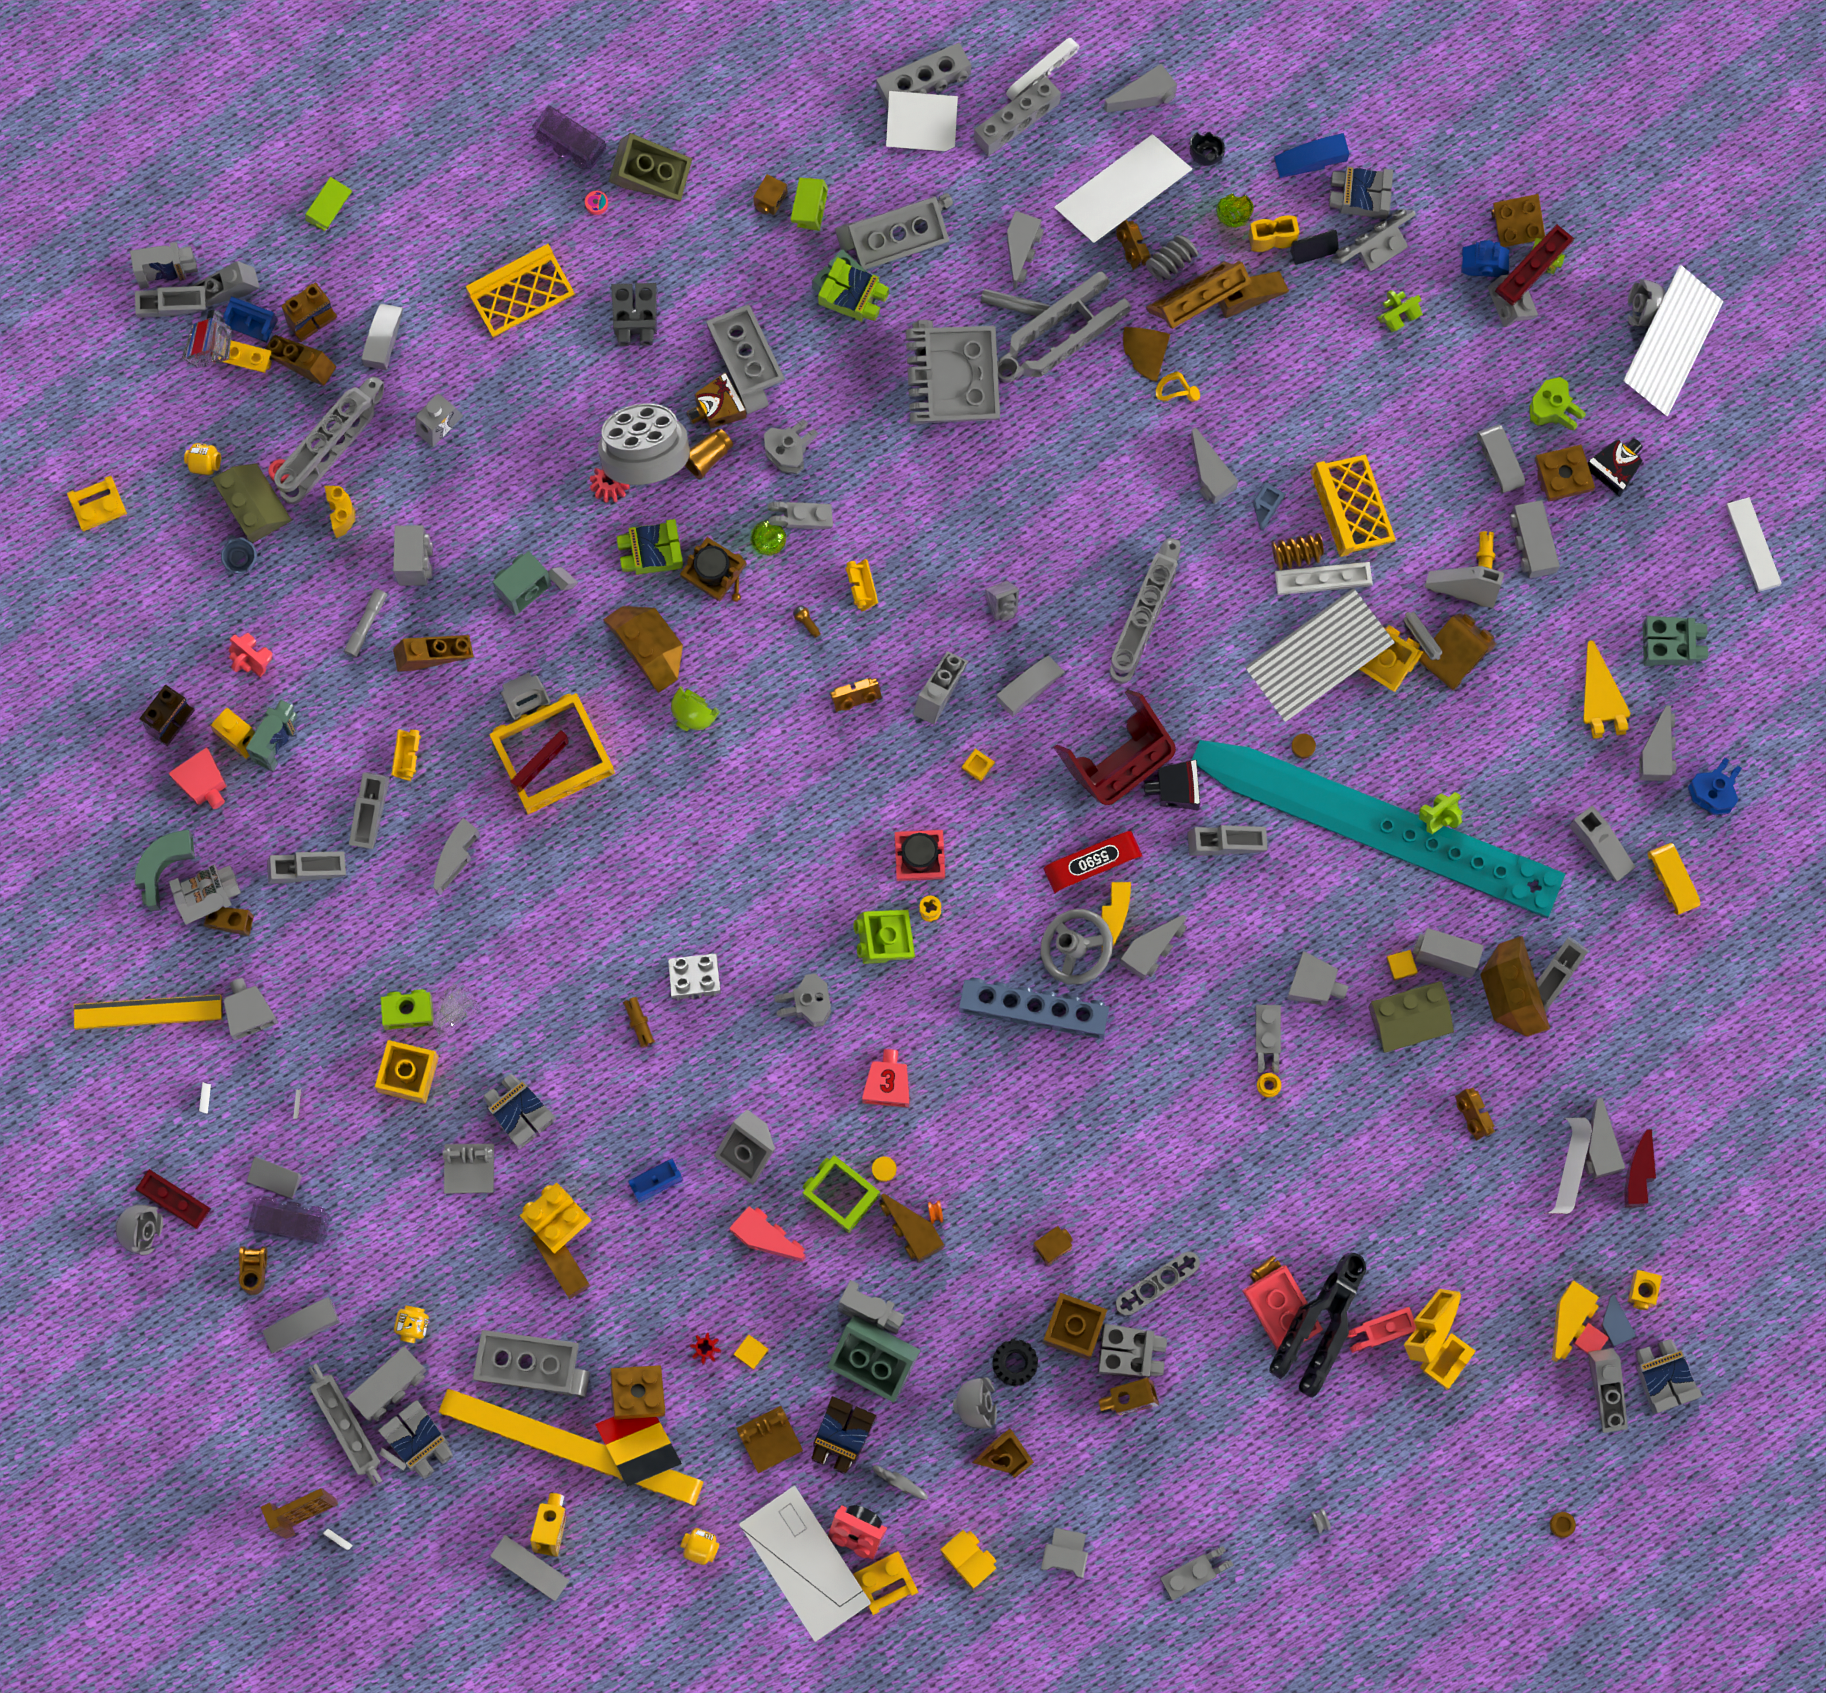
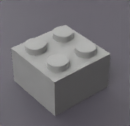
M424 525L395 526L393 572L399 586H428V578H432L433 573L432 564L429 561V556H433V542H430V534H426Z

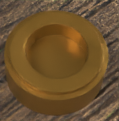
M1308 734L1297 735L1291 744L1293 754L1301 759L1312 756L1316 748L1314 738Z
M1567 1512L1556 1513L1552 1516L1549 1524L1551 1532L1559 1538L1569 1537L1576 1528L1575 1519Z

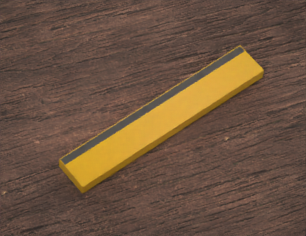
M222 995L74 1004L75 1030L223 1020Z

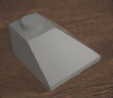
M747 1109L732 1123L714 1157L752 1185L759 1178L775 1150L767 1124Z

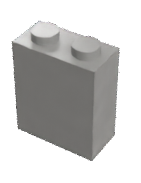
M1427 928L1424 934H1419L1412 953L1416 954L1415 962L1471 979L1478 968L1484 945Z

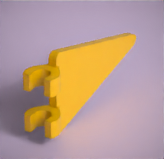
M1590 640L1587 644L1583 722L1590 724L1593 739L1603 737L1602 734L1605 733L1602 722L1613 720L1616 736L1625 735L1626 730H1628L1626 719L1630 717L1631 713L1595 642Z

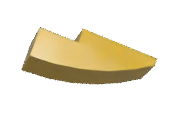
M1112 882L1111 906H1102L1101 918L1108 924L1113 937V948L1122 932L1127 917L1131 882Z
M1439 1289L1414 1319L1416 1330L1404 1343L1410 1360L1431 1363L1453 1324L1461 1299L1460 1292Z

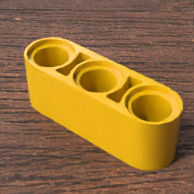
M1668 843L1649 851L1648 858L1652 859L1655 865L1653 869L1659 881H1662L1665 889L1663 890L1669 903H1673L1676 910L1674 913L1679 915L1699 907V896L1675 846L1672 843Z

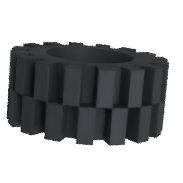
M1011 1339L1008 1342H1003L1001 1346H998L993 1356L994 1373L1006 1385H1024V1383L1032 1379L1038 1367L1036 1351L1032 1349L1029 1343H1025L1024 1340L1020 1339L1019 1341ZM1017 1353L1024 1358L1025 1366L1021 1371L1011 1372L1007 1369L1005 1360L1010 1354Z

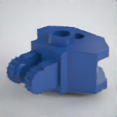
M1490 240L1465 246L1462 248L1461 254L1463 255L1461 273L1468 276L1485 277L1508 275L1510 250L1500 246V242L1494 243Z
M1725 757L1713 772L1697 773L1688 786L1692 801L1712 815L1729 814L1739 800L1733 785L1742 768L1737 765L1732 770L1731 776H1726L1722 773V770L1728 765L1729 759Z

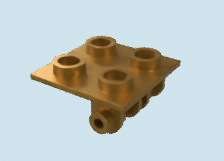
M1539 194L1493 203L1494 209L1491 210V215L1493 219H1496L1500 246L1509 247L1533 242L1536 238L1543 239L1545 237Z
M782 1406L736 1428L758 1474L803 1451Z

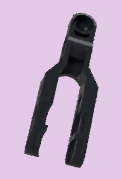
M1347 1253L1343 1255L1334 1272L1327 1278L1318 1297L1299 1307L1271 1362L1269 1372L1282 1379L1289 1371L1293 1361L1296 1362L1298 1358L1296 1355L1304 1340L1308 1339L1321 1311L1326 1309L1330 1315L1331 1322L1299 1384V1391L1310 1398L1316 1396L1320 1391L1349 1334L1347 1311L1366 1273V1263L1360 1254Z

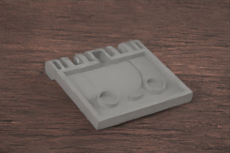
M995 326L915 328L906 330L907 341L925 340L924 342H910L906 344L907 350L925 349V356H911L907 358V364L921 365L926 363V366L907 368L909 386L927 385V388L909 389V396H928V402H915L909 405V410L911 411L928 410V412L910 413V424L1000 420Z

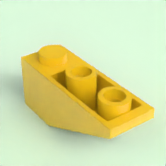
M1574 1280L1569 1284L1557 1303L1552 1360L1555 1362L1560 1358L1566 1359L1572 1349L1569 1344L1573 1337L1577 1339L1580 1337L1586 1327L1582 1323L1587 1316L1592 1318L1599 1307L1595 1304L1599 1297Z

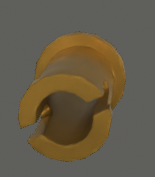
M1270 1256L1257 1269L1253 1268L1251 1270L1252 1273L1249 1274L1251 1280L1255 1283L1281 1267L1278 1260L1275 1262L1276 1258Z

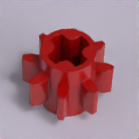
M706 1333L705 1338H700L696 1335V1345H690L691 1349L697 1351L693 1354L692 1358H702V1365H705L706 1359L716 1362L714 1354L721 1353V1349L715 1348L714 1345L718 1344L719 1339L716 1338L712 1341L709 1333ZM705 1343H708L712 1351L709 1350L703 1355L699 1347H704Z

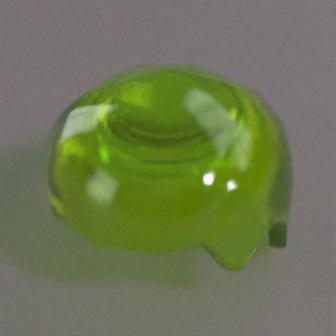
M1233 193L1220 199L1216 207L1219 221L1231 228L1244 226L1254 211L1253 202L1247 195L1236 197ZM1230 212L1234 213V215H1235V220H1234V218L1232 217V215H1231Z
M764 520L757 523L751 530L750 544L757 553L772 556L778 554L785 547L786 532L782 526L770 525L769 520Z

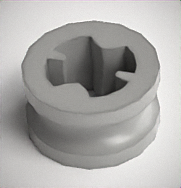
M1323 1508L1320 1509L1319 1513L1311 1512V1517L1318 1534H1321L1323 1529L1331 1530L1330 1522Z

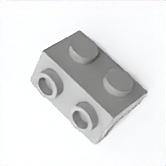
M1501 275L1488 286L1503 327H1509L1515 321L1531 320L1538 316L1529 291L1514 306H1511L1495 292L1496 288L1508 275Z

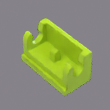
M330 177L306 212L305 221L325 231L351 195L352 190Z
M799 177L790 219L792 223H798L797 227L820 231L828 194V187L824 179Z

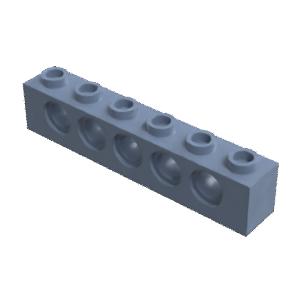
M980 978L964 979L959 1013L1104 1039L1110 1006H1105V1003L1102 1001L1091 1000L1088 1003L1081 1001V998L1076 996L1062 998L1056 997L1057 994L1050 991H1043L1040 994L1032 992L1033 990L1028 987L1014 989L1008 988L1009 985L1002 982H994V985L984 983V980ZM984 993H988L993 997V1000L990 1003H983L979 997ZM1007 998H1013L1016 1000L1017 1005L1013 1008H1008L1003 1002ZM1032 1002H1036L1041 1006V1010L1031 1012L1027 1006ZM1061 1007L1065 1010V1015L1056 1017L1053 1015L1052 1009ZM1084 1011L1088 1013L1090 1018L1084 1022L1079 1021L1076 1014Z

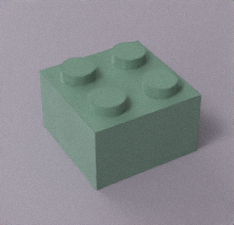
M530 551L524 555H518L513 560L512 565L506 570L502 569L494 577L495 580L492 581L497 596L515 615H518L552 586L548 571Z

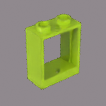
M833 1155L831 1159L825 1158L818 1167L820 1172L815 1178L811 1176L804 1183L802 1194L810 1203L847 1233H850L880 1197V1191ZM835 1166L867 1191L845 1219L813 1194Z

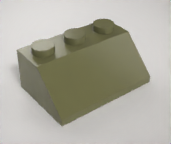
M257 463L234 466L212 478L221 497L248 541L252 544L292 521Z
M1442 981L1371 1001L1368 1007L1384 1053L1454 1033L1450 1005Z

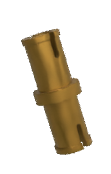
M633 997L629 999L630 1001L625 1000L623 1005L631 1021L629 1025L631 1028H634L640 1047L644 1048L649 1043L650 1045L655 1043V1040L647 1024L649 1020L647 1016H644L638 998Z

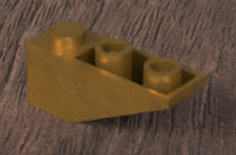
M1280 271L1251 276L1249 278L1252 283L1219 301L1218 305L1225 319L1288 293L1289 289Z
M275 334L265 348L272 351L270 358L323 386L336 369L335 364L322 351Z
M469 635L404 638L393 649L398 672L415 671L474 657Z
M886 1194L881 1195L883 1202L879 1205L886 1217L891 1214L894 1217L896 1223L892 1225V1228L898 1238L905 1236L908 1245L904 1246L911 1260L916 1258L919 1263L944 1248V1243L931 1222Z

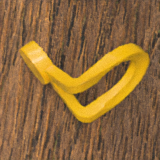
M1178 371L1163 377L1156 387V397L1163 402L1186 395L1191 402L1200 399L1199 389L1196 386L1189 387L1183 375ZM1179 379L1186 390L1162 396L1164 385L1171 380Z

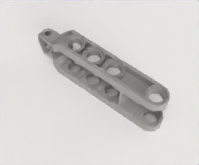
M1103 271L1096 273L1012 334L1010 352L997 362L998 379L1002 382L1010 383L1021 375L1042 377L1083 347L1085 343L1087 344L1122 318L1121 315L1124 317L1132 309V305L1124 297L1123 300L1117 302L1111 308L1108 306L1094 317L1084 303L1104 290L1110 283L1109 278ZM1076 309L1088 321L1085 327L1075 334L1071 333L1066 341L1056 348L1052 347L1050 352L1040 360H1027L1019 367L1017 360H1015L1018 358V352ZM1006 369L1011 370L1012 375L1009 377H1004L1002 375V372Z
M373 376L364 381L359 388L354 387L346 391L277 470L274 480L277 488L280 490L282 499L286 503L297 504L302 501L373 419L374 407L383 396V381ZM346 404H350L348 409L343 413V406H345ZM357 418H359V425H357L356 427H351L353 422ZM335 421V424L327 430V425ZM343 435L345 437L344 442L342 444L336 445L337 441ZM321 439L314 448L311 447L314 440ZM329 453V459L326 462H321V459ZM286 474H290L288 478L281 484V478ZM296 488L299 489V493L295 497H288L286 495V492H291Z
M1166 539L1162 543L1159 552L1155 555L1112 654L1109 673L1111 679L1116 683H1127L1133 677L1176 576L1180 552V541L1177 539ZM1115 671L1118 672V673H1120V674H1123V673H1128V674H1127V676H1125V677H1119V676H1117V675L1115 674Z

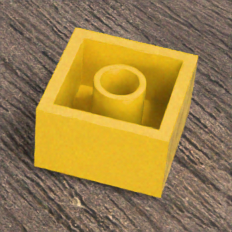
M388 1040L375 1083V1089L381 1094L426 1104L439 1056L436 1051Z

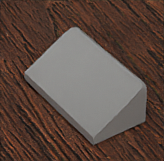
M254 1157L247 1182L293 1200L302 1176L297 1172Z

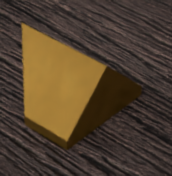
M1009 1428L972 1463L1010 1473L1016 1478L1032 1465L1034 1461Z

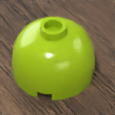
M682 686L679 687L671 701L672 715L678 720L676 725L687 732L689 729L696 731L706 729L714 722L720 711L716 707L713 710L709 709L704 698L689 689H686L684 692Z

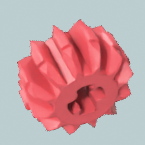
M594 469L596 475L590 476V482L593 483L590 488L591 491L596 492L595 497L597 499L603 497L604 502L607 503L609 497H612L616 503L618 501L617 495L625 498L624 490L630 489L629 484L612 480L604 473L603 469ZM609 479H611V481L613 482V484H612V485H608V483H607L606 481L609 480Z

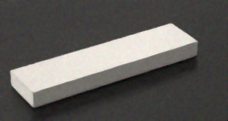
M1750 497L1727 503L1728 514L1757 591L1760 592L1780 586L1782 584Z
M1370 562L1275 571L1277 595L1369 587L1373 585Z

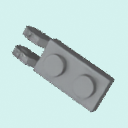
M771 502L768 504L769 511L784 512V516L770 517V525L803 529H831L833 527L831 504Z
M1256 1005L1255 1054H1257V1073H1263L1265 1069L1264 1054L1273 1055L1272 1070L1273 1073H1279L1281 1005Z
M1224 1546L1207 1555L1203 1554L1160 1578L1172 1601L1216 1578L1217 1574L1233 1566L1230 1560L1225 1561L1213 1570L1209 1562L1214 1557L1217 1558L1223 1555L1226 1551Z

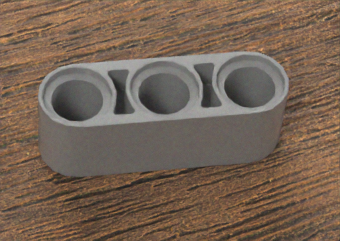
M1498 424L1477 432V440H1480L1482 443V451L1486 461H1489L1492 466L1491 472L1496 482H1499L1502 489L1499 490L1500 493L1503 494L1525 486L1524 475L1503 427Z

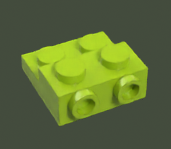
M908 910L866 911L856 917L857 920H854L853 929L855 934H859L860 943L857 945V955L859 958H862L863 964L886 963L889 960H907L915 957Z

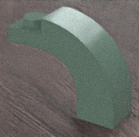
M189 830L172 832L160 837L145 850L137 864L135 885L139 890L145 889V891H142V902L144 906L147 905L151 912L161 910L158 883L163 870L176 861L195 859L193 835Z

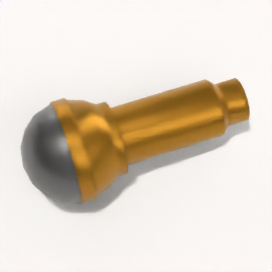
M805 606L796 607L793 612L795 620L803 623L815 638L820 636L821 633L818 627L810 618L809 609Z

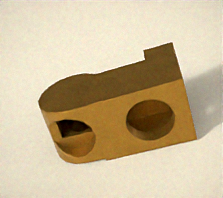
M221 907L219 910L205 916L204 926L210 929L249 936L254 915L245 909Z

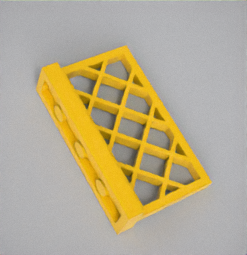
M549 244L466 286L468 296L474 303L492 337L575 295ZM552 262L555 268L553 277L540 274L543 265ZM526 274L535 276L532 288L520 285L522 276ZM538 278L552 281L548 293L535 289ZM554 283L564 285L568 293L562 296L551 294ZM505 285L515 287L512 299L499 295L501 287ZM518 288L531 292L528 304L515 300ZM534 293L547 297L545 305L541 307L531 305ZM485 295L493 297L492 308L481 307L478 299ZM497 299L510 302L507 314L494 311ZM513 304L526 307L525 314L522 317L518 318L510 315ZM485 312L490 313L489 318H487ZM492 315L506 318L504 326L494 330L490 323Z
M1366 454L1330 463H1325V461L1317 462L1310 473L1339 557L1347 556L1351 552L1396 541ZM1362 462L1365 470L1362 476L1350 470L1352 464ZM1336 468L1344 472L1340 481L1331 476L1330 469ZM1346 475L1359 481L1355 489L1343 483ZM1361 483L1371 487L1372 493L1370 497L1357 491ZM1339 488L1352 494L1348 503L1338 497L1337 492ZM1354 496L1367 502L1362 511L1350 504ZM1369 504L1378 508L1380 514L1377 519L1365 513ZM1347 509L1359 515L1355 524L1346 519L1345 512ZM1361 518L1374 524L1370 532L1358 526ZM1376 526H1379L1386 530L1388 537L1380 539L1372 533ZM1354 531L1367 537L1364 543L1355 545L1352 537Z

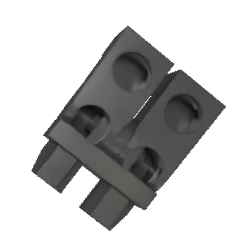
M632 283L611 284L613 330L617 337L618 345L629 346L631 345V335L640 334V345L652 346L654 334H657V284L635 283L636 308H634Z

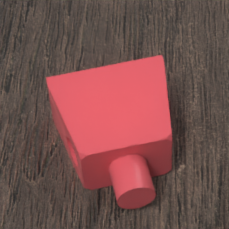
M207 747L169 772L173 781L198 806L206 800L213 809H217L225 803L219 791L227 786Z

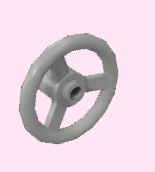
M1071 909L1058 915L1047 926L1041 939L1040 956L1045 969L1055 980L1067 985L1084 984L1095 979L1107 967L1112 955L1113 937L1108 924L1099 914L1087 909ZM1072 919H1086L1093 922L1100 929L1101 935L1084 938L1080 934L1069 930L1064 923ZM1056 931L1059 933L1056 939L1057 948L1066 955L1062 972L1053 964L1050 955V943ZM1103 946L1099 961L1091 970L1081 975H1072L1076 959L1084 956L1088 948Z

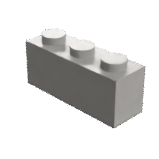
M1543 500L1515 505L1512 514L1509 515L1511 528H1516V548L1522 551V571L1527 572L1529 579L1557 573L1560 565Z
M403 1346L347 1398L369 1422L373 1419L378 1421L387 1413L386 1407L392 1402L397 1404L406 1396L404 1391L411 1385L415 1387L424 1380L425 1376L423 1374L427 1370Z

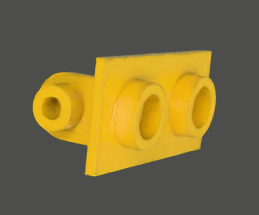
M227 339L220 362L265 373L266 369L270 370L272 361L269 360L272 351Z
M865 559L858 564L855 561L846 563L845 571L848 574L849 582L855 585L851 587L854 605H857V608L861 609L862 612L878 604L868 560Z
M398 729L391 776L411 781L413 775L416 774L417 756H415V752L418 751L419 740L421 739L418 730L411 729L410 732Z

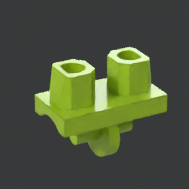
M1390 290L1386 293L1388 300L1383 302V306L1385 309L1390 306L1393 308L1377 317L1380 323L1385 322L1391 332H1395L1405 326L1399 316L1402 312H1405L1409 321H1413L1423 315L1418 304L1422 300L1419 295H1416L1401 303V300L1406 297L1405 293L1402 291L1396 294L1393 290Z
M1454 792L1448 797L1440 793L1434 799V808L1426 804L1420 808L1419 819L1427 823V832L1433 834L1443 826L1457 828L1462 823L1461 815L1463 812L1458 807V800L1461 799L1460 794Z

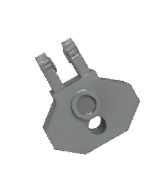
M804 419L792 429L790 427L786 430L770 428L764 433L766 457L782 473L798 474L804 469L803 453L806 451V446L818 435V432L813 429L802 439L798 436L808 425Z
M816 973L805 975L799 987L793 989V992L778 994L774 997L777 1003L795 1001L796 1006L778 1010L777 1017L797 1015V1018L803 1017L815 1028L824 1026L831 1014L827 983ZM818 998H822V999H823V1000L820 1001V1002H819V1001H816V999H818Z

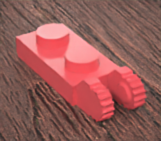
M1406 1307L1349 1330L1347 1338H1353L1365 1332L1368 1339L1365 1342L1356 1343L1350 1347L1351 1352L1354 1353L1368 1347L1373 1348L1412 1334L1416 1330V1325L1411 1309Z

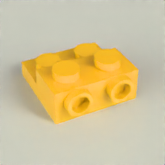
M1388 625L1384 629L1395 643L1363 665L1359 670L1396 692L1407 673L1413 670L1423 651L1418 649L1420 647L1419 643L1409 637L1405 641L1399 637L1400 631Z
M557 1182L553 1186H546L541 1192V1197L535 1202L527 1203L523 1207V1213L519 1215L554 1254L592 1221Z

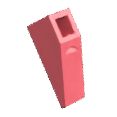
M749 1206L729 1228L730 1232L748 1248L801 1262L806 1259L803 1253L805 1249L797 1241L793 1240L791 1243L785 1238L786 1232L775 1223L772 1226L766 1221L768 1216L758 1207L754 1210Z

